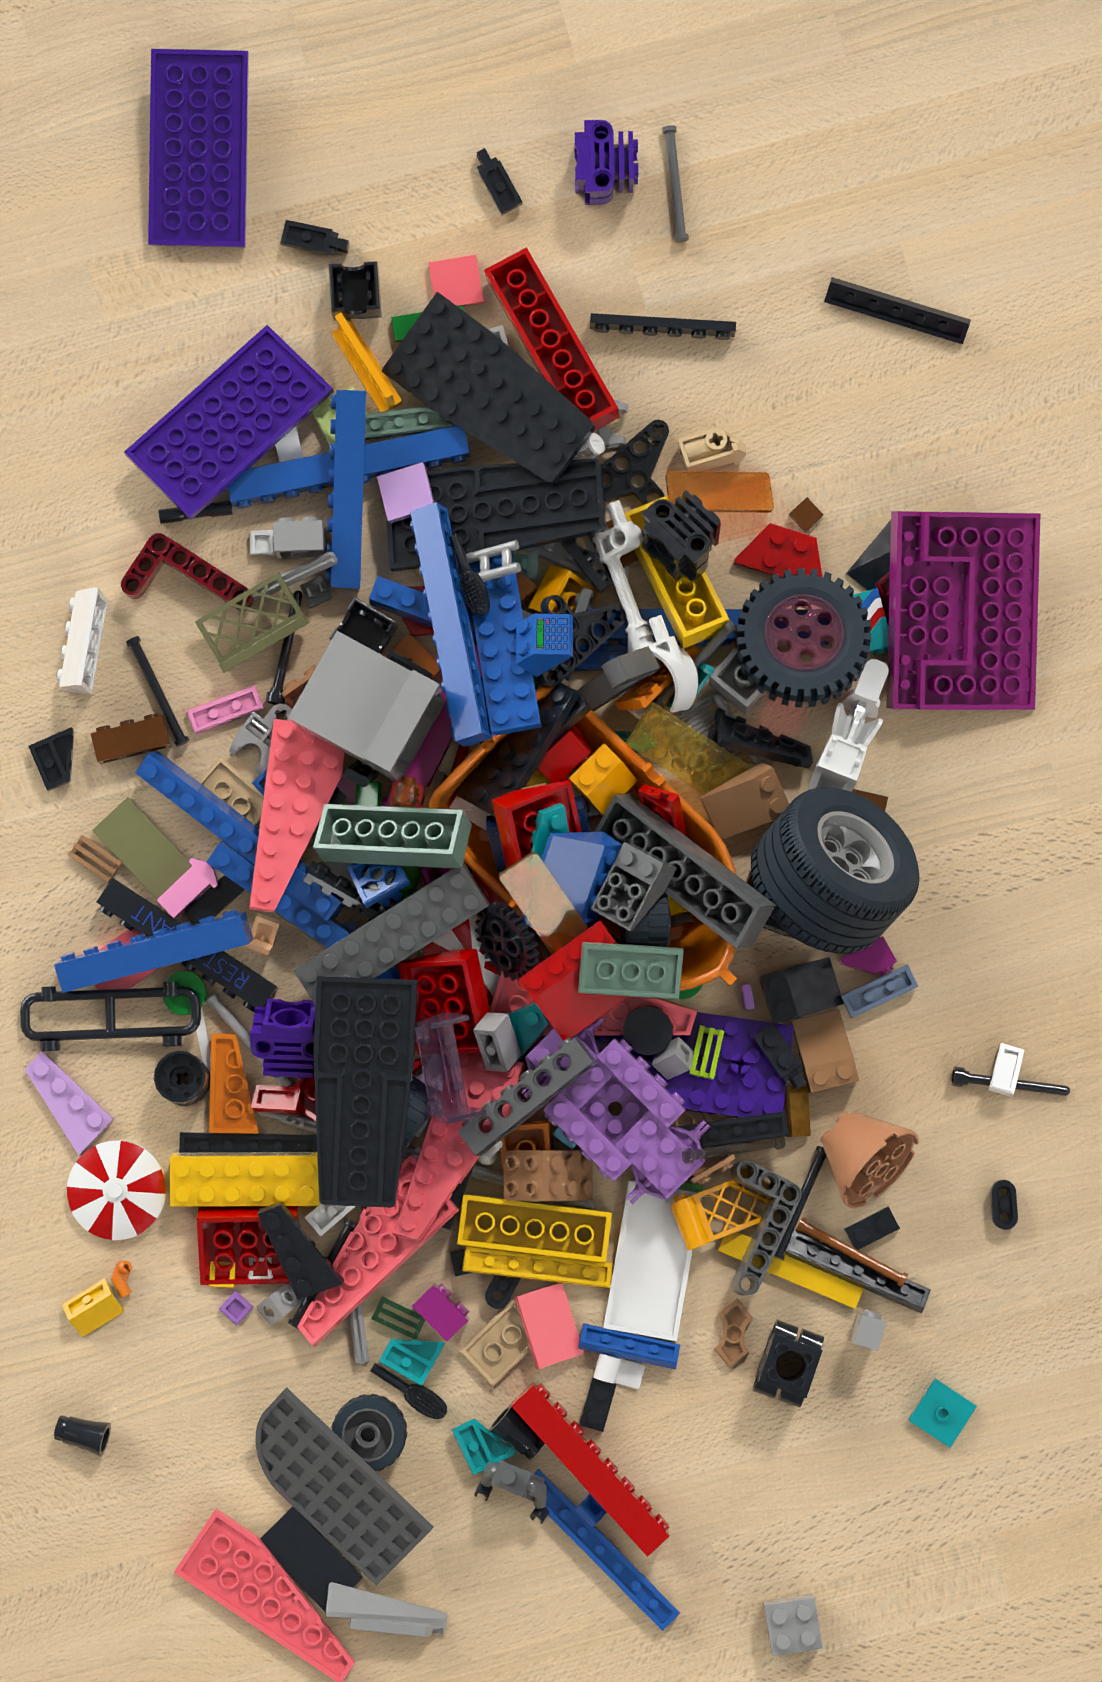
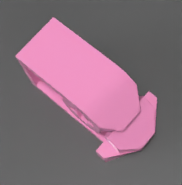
M191 858L188 862L192 867L157 899L176 920L211 886L214 889L218 886L216 869L206 861Z

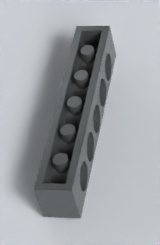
M567 1038L558 1046L560 1050L553 1055L549 1053L539 1061L540 1066L535 1070L529 1069L519 1077L521 1081L514 1087L512 1084L507 1086L500 1092L501 1097L495 1102L493 1100L487 1102L481 1107L482 1112L476 1117L470 1116L461 1124L463 1127L457 1132L476 1156L485 1154L597 1064V1061L580 1039ZM564 1057H568L570 1067L563 1071L560 1068V1061ZM544 1073H548L551 1081L544 1087L540 1079ZM528 1088L531 1091V1098L529 1101L524 1102L521 1098V1093L524 1089ZM509 1104L512 1112L509 1117L505 1118L502 1115V1108L504 1105ZM487 1119L492 1123V1129L489 1133H485L482 1128L484 1121Z

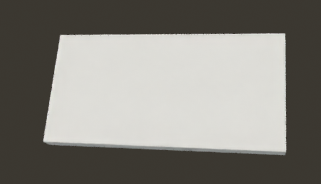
M629 1180L626 1196L636 1187V1181ZM677 1189L666 1200L645 1193L633 1205L630 1203V1200L634 1196L629 1200L625 1199L603 1328L677 1341L692 1250L687 1251L670 1203L674 1202L672 1198L685 1192L687 1196H691L697 1192Z

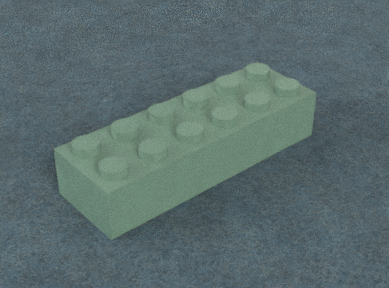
M324 804L313 848L323 862L462 868L472 824L463 810Z

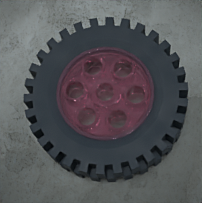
M798 568L796 575H792L791 569L785 570L782 578H779L778 574H774L771 576L770 583L764 580L760 583L758 591L754 589L750 593V599H746L744 602L743 610L740 611L738 619L736 649H738L737 658L738 662H742L741 669L744 675L749 674L748 681L752 686L757 683V691L762 695L767 691L769 692V699L775 702L776 698L780 697L782 698L781 704L788 706L789 700L796 701L795 707L802 708L803 702H808L809 707H815L818 700H821L823 705L829 703L831 696L835 699L839 698L842 695V690L847 692L852 687L853 681L856 682L860 677L870 649L871 622L867 620L868 611L866 607L861 608L862 599L859 595L855 598L853 597L854 589L850 585L844 589V581L839 577L833 582L831 581V573L825 572L823 577L817 576V569H811L810 575H805V568ZM802 607L805 608L808 613L805 615H798L795 612V609ZM825 617L829 619L830 624L821 625L817 620ZM784 621L788 626L784 629H779L775 626V623ZM806 631L810 634V637L802 639L797 633ZM822 641H829L833 647L824 649L820 643ZM784 644L790 648V651L782 653L777 647ZM807 654L813 660L805 663L801 661L800 656Z

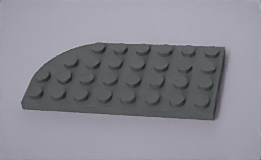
M287 1387L262 1413L256 1428L255 1443L260 1465L270 1484L377 1586L434 1526Z

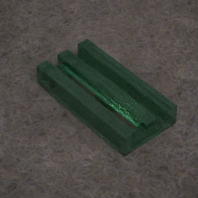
M383 1296L371 1318L414 1340L417 1339L425 1322V1319L419 1313ZM385 1303L420 1321L417 1324L383 1308V1304ZM381 1312L416 1330L412 1333L378 1315Z

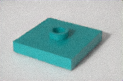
M934 1378L909 1416L908 1421L951 1448L977 1406Z

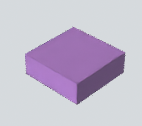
M750 984L740 986L744 1010L755 1009Z
M235 1290L219 1310L237 1326L254 1306Z

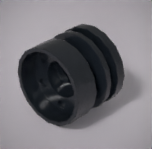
M175 1051L168 1053L160 1059L154 1071V1082L156 1089L162 1097L178 1106H190L197 1104L206 1096L210 1089V1073L207 1066L197 1056L187 1051ZM181 1075L185 1077L188 1075L189 1083L187 1085L184 1083L180 1085L181 1080L179 1077Z

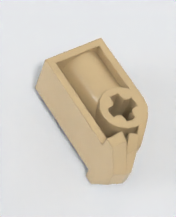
M713 428L678 439V450L687 476L730 463L737 464L746 456V445L723 429Z

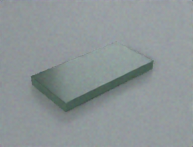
M582 942L578 992L679 999L684 950L682 948Z

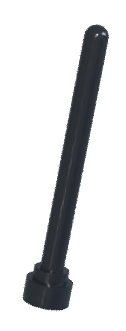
M296 590L293 596L300 606L303 595L301 591ZM292 604L290 605L288 618L296 614ZM295 632L283 638L274 685L267 692L266 703L273 705L285 704V699L281 693L284 691L283 686Z
M954 1066L951 1085L963 1087V1085L971 1083L989 1086L992 1076L971 1074L963 1067ZM1017 1080L1015 1088L1018 1090L1065 1096L1070 1093V1088L1065 1085Z

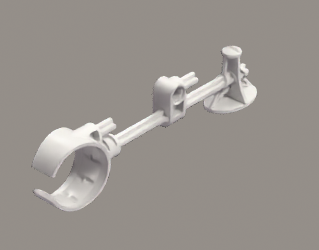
M592 433L586 440L587 444L581 447L573 460L583 459L591 451L593 454L587 459H594L603 453L605 445L602 438L598 434ZM617 500L607 504L614 527L609 529L607 526L604 532L595 534L592 540L596 544V551L600 555V562L608 566L620 602L626 613L629 623L628 628L625 629L626 633H628V653L649 646L653 655L668 667L674 680L675 698L670 711L673 713L688 710L694 702L698 689V675L695 664L689 654L678 646L675 636L669 637L662 615L649 619V622L641 618L620 557L638 548L642 543L643 535L637 525H634L632 521L627 522L621 503ZM650 704L645 709L628 710L633 716L646 722L668 719V715L659 713Z

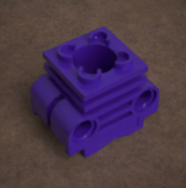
M584 120V132H575L574 157L577 163L575 167V194L585 193V205H604L609 203L614 194V181H618V193H623L624 181L628 180V193H633V185H638L639 177L638 163H634V161H637L638 139H633V131H628L627 144H624L623 131H618V144H614L613 127L606 120Z
M267 999L266 1007H255L253 1025L250 1030V1049L254 1056L264 1059L263 1076L275 1078L282 1076L300 1079L313 1078L316 1006L312 1000L287 1002L281 999Z

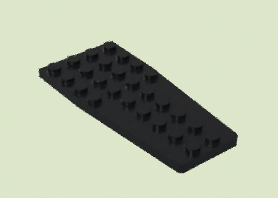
M436 292L382 368V372L434 412L550 484L558 481L596 427L589 417L497 335L439 292Z
M598 459L572 460L554 484H550L518 463L461 466L427 471L434 503L437 502L447 508L452 535H459L465 554L517 540L519 543L518 550L601 533L607 528L602 465ZM412 517L394 523H389L387 520L389 568L392 572L419 569V566H421L420 558L415 550V534L410 526Z
M317 976L314 1077L319 1202L323 1205L388 1208L396 1205L415 1060L418 980Z

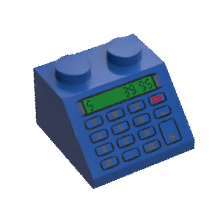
M533 614L516 624V665L538 677L573 657L572 615Z

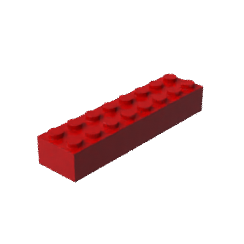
M526 247L484 269L487 282L539 374L595 423L594 431L619 419L618 406L528 248Z
M533 1382L512 1401L511 1407L648 1557L670 1537L668 1531L670 1528L669 1524L660 1514L655 1516L651 1512L653 1509L652 1505L643 1495L638 1497L634 1493L636 1490L635 1486L626 1476L622 1479L617 1474L618 1467L610 1458L604 1460L601 1457L600 1447L592 1439L587 1441L582 1436L585 1434L582 1427L575 1420L571 1423L566 1418L568 1412L558 1401L554 1404L549 1399L550 1392L544 1385L540 1383L537 1386Z

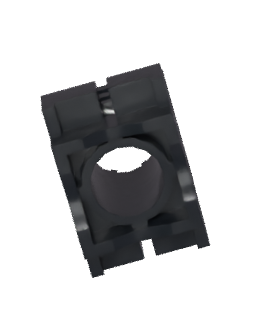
M687 490L682 493V499L680 497L675 499V505L669 500L659 499L642 512V516L646 520L642 530L644 537L642 549L649 556L659 560L666 568L667 573L676 581L684 575L692 583L707 569L712 544L714 546L719 544L721 522L713 511L709 512L702 505V501L696 495H691Z
M776 1319L755 1375L752 1391L774 1399L778 1389H781L778 1400L800 1408L804 1398H807L823 1351L821 1348L824 1336L802 1328L799 1339H796L798 1327ZM787 1351L799 1353L802 1360L799 1372L791 1377L780 1376L776 1371L778 1357Z

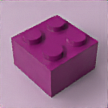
M434 1283L412 1307L448 1342L469 1321L470 1318L467 1314L470 1311L460 1301L455 1303L450 1298L452 1293L445 1285L441 1283L438 1286Z

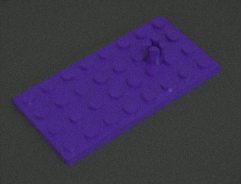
M151 49L148 245L246 248L248 51Z
M266 325L127 448L124 454L162 493L192 520L334 393V390L282 338Z
M697 1012L690 1035H672L671 1040L680 1037L694 1051L700 1025L724 1031L714 1080L689 1075L690 1070L671 1079H666L652 1065L654 1055H642L633 1049L630 1051L636 1059L641 1056L650 1065L647 1070L654 1077L659 1074L668 1083L665 1088L671 1094L677 1092L685 1100L683 1106L686 1108V1111L734 1118L783 1112L787 1082L785 1083L782 1078L779 1079L752 1040L755 1035L773 1023ZM774 1024L791 1048L794 1026ZM703 1033L695 1069L697 1071H700L708 1038L706 1033ZM594 1035L600 1053L615 1038L618 1041L622 1038L625 1040L624 1035ZM713 1035L706 1073H710L718 1038Z

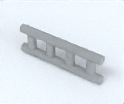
M517 540L466 554L469 563L480 562V573L478 574L483 582L521 571L518 562L512 564L511 551L519 549ZM502 554V567L490 570L489 558Z

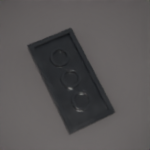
M293 1506L260 1538L283 1569L325 1613L329 1583L333 1582L353 1588L363 1578Z

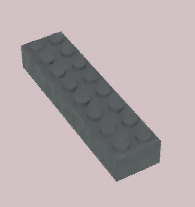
M614 795L595 832H604L622 845L624 842L636 845L675 866L676 870L664 892L736 949L752 947L776 905L663 818L652 812L650 808L640 803L633 795Z
M463 862L462 868H453L304 962L293 971L316 1006L317 976L375 978L488 907L490 903Z

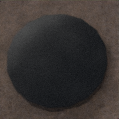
M645 1005L634 1009L627 1016L623 1032L627 1044L635 1052L642 1055H655L669 1045L673 1035L671 1019L665 1011L653 1005Z

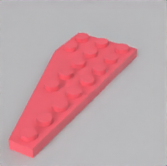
M216 1508L174 1573L336 1682H343L355 1663L353 1657L262 1540L249 1529Z

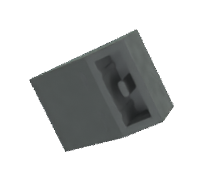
M624 842L591 909L628 931H632L664 893L676 867L636 845Z

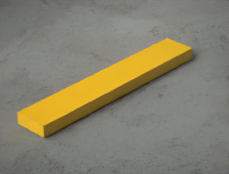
M739 1232L724 1236L718 1251L742 1260L752 1238ZM754 1255L752 1265L758 1268L761 1261L759 1256ZM785 1255L784 1261L773 1257L767 1270L769 1273L856 1309L863 1292V1288L787 1255Z
M465 1246L462 1271L610 1288L613 1263Z

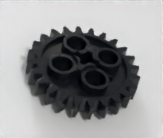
M493 903L477 914L478 920L475 921V924L478 928L475 929V932L480 937L476 938V940L482 943L480 950L486 952L484 958L491 960L490 966H496L498 974L503 972L505 978L510 976L512 981L515 979L519 981V978L536 967V964L539 963L536 956L540 952L535 949L538 943L532 940L535 934L529 933L530 925L523 923V916L517 917L516 909L511 911L509 905L504 907L502 903Z

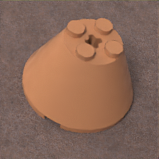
M845 1111L836 1119L837 1124L822 1135L820 1141L823 1143V1148L842 1201L849 1208H858L866 1205V1199L873 1194L877 1197L880 1196L900 1177L915 1155L912 1148L914 1143L916 1145L919 1143V1138L911 1129L857 1112L848 1114Z

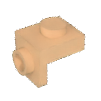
M258 913L251 931L254 940L245 947L251 949L256 954L269 955L274 947L281 920Z

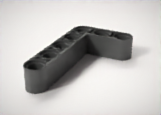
M649 646L606 662L601 666L604 673L577 691L584 696L594 712L658 671L660 666Z
M745 1160L733 1164L734 1166L731 1167L730 1171L732 1179L736 1183L769 1199V1203L732 1280L734 1292L742 1296L753 1295L758 1291L802 1195L801 1189L795 1183L753 1161ZM742 1165L746 1166L749 1170L746 1179L740 1175ZM763 1177H767L770 1180L768 1190L762 1186ZM785 1188L790 1189L792 1192V1197L789 1201L783 1197ZM775 1210H778L782 1217L779 1223L773 1220ZM766 1232L771 1237V1243L768 1246L762 1241L763 1234ZM754 1255L759 1256L761 1261L758 1268L752 1265ZM745 1277L750 1281V1288L747 1291L741 1287V1282Z

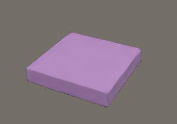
M423 462L377 476L389 523L410 518V511L434 503L426 467Z

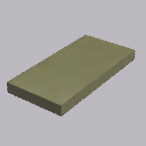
M129 797L92 830L156 899L162 896L192 867L185 856Z

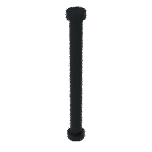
M133 637L127 640L126 644L128 647H131L176 739L174 742L176 747L182 746L190 740L188 736L184 735L139 643L141 642L140 637Z
M817 1146L815 1149L817 1153L801 1188V1199L774 1255L775 1258L782 1261L785 1259L784 1252L826 1158L824 1148L821 1146Z
M348 1218L345 1219V1226L327 1256L332 1264L350 1232H353L357 1226V1223ZM317 1294L303 1299L293 1319L290 1318L288 1324L298 1329L297 1326Z

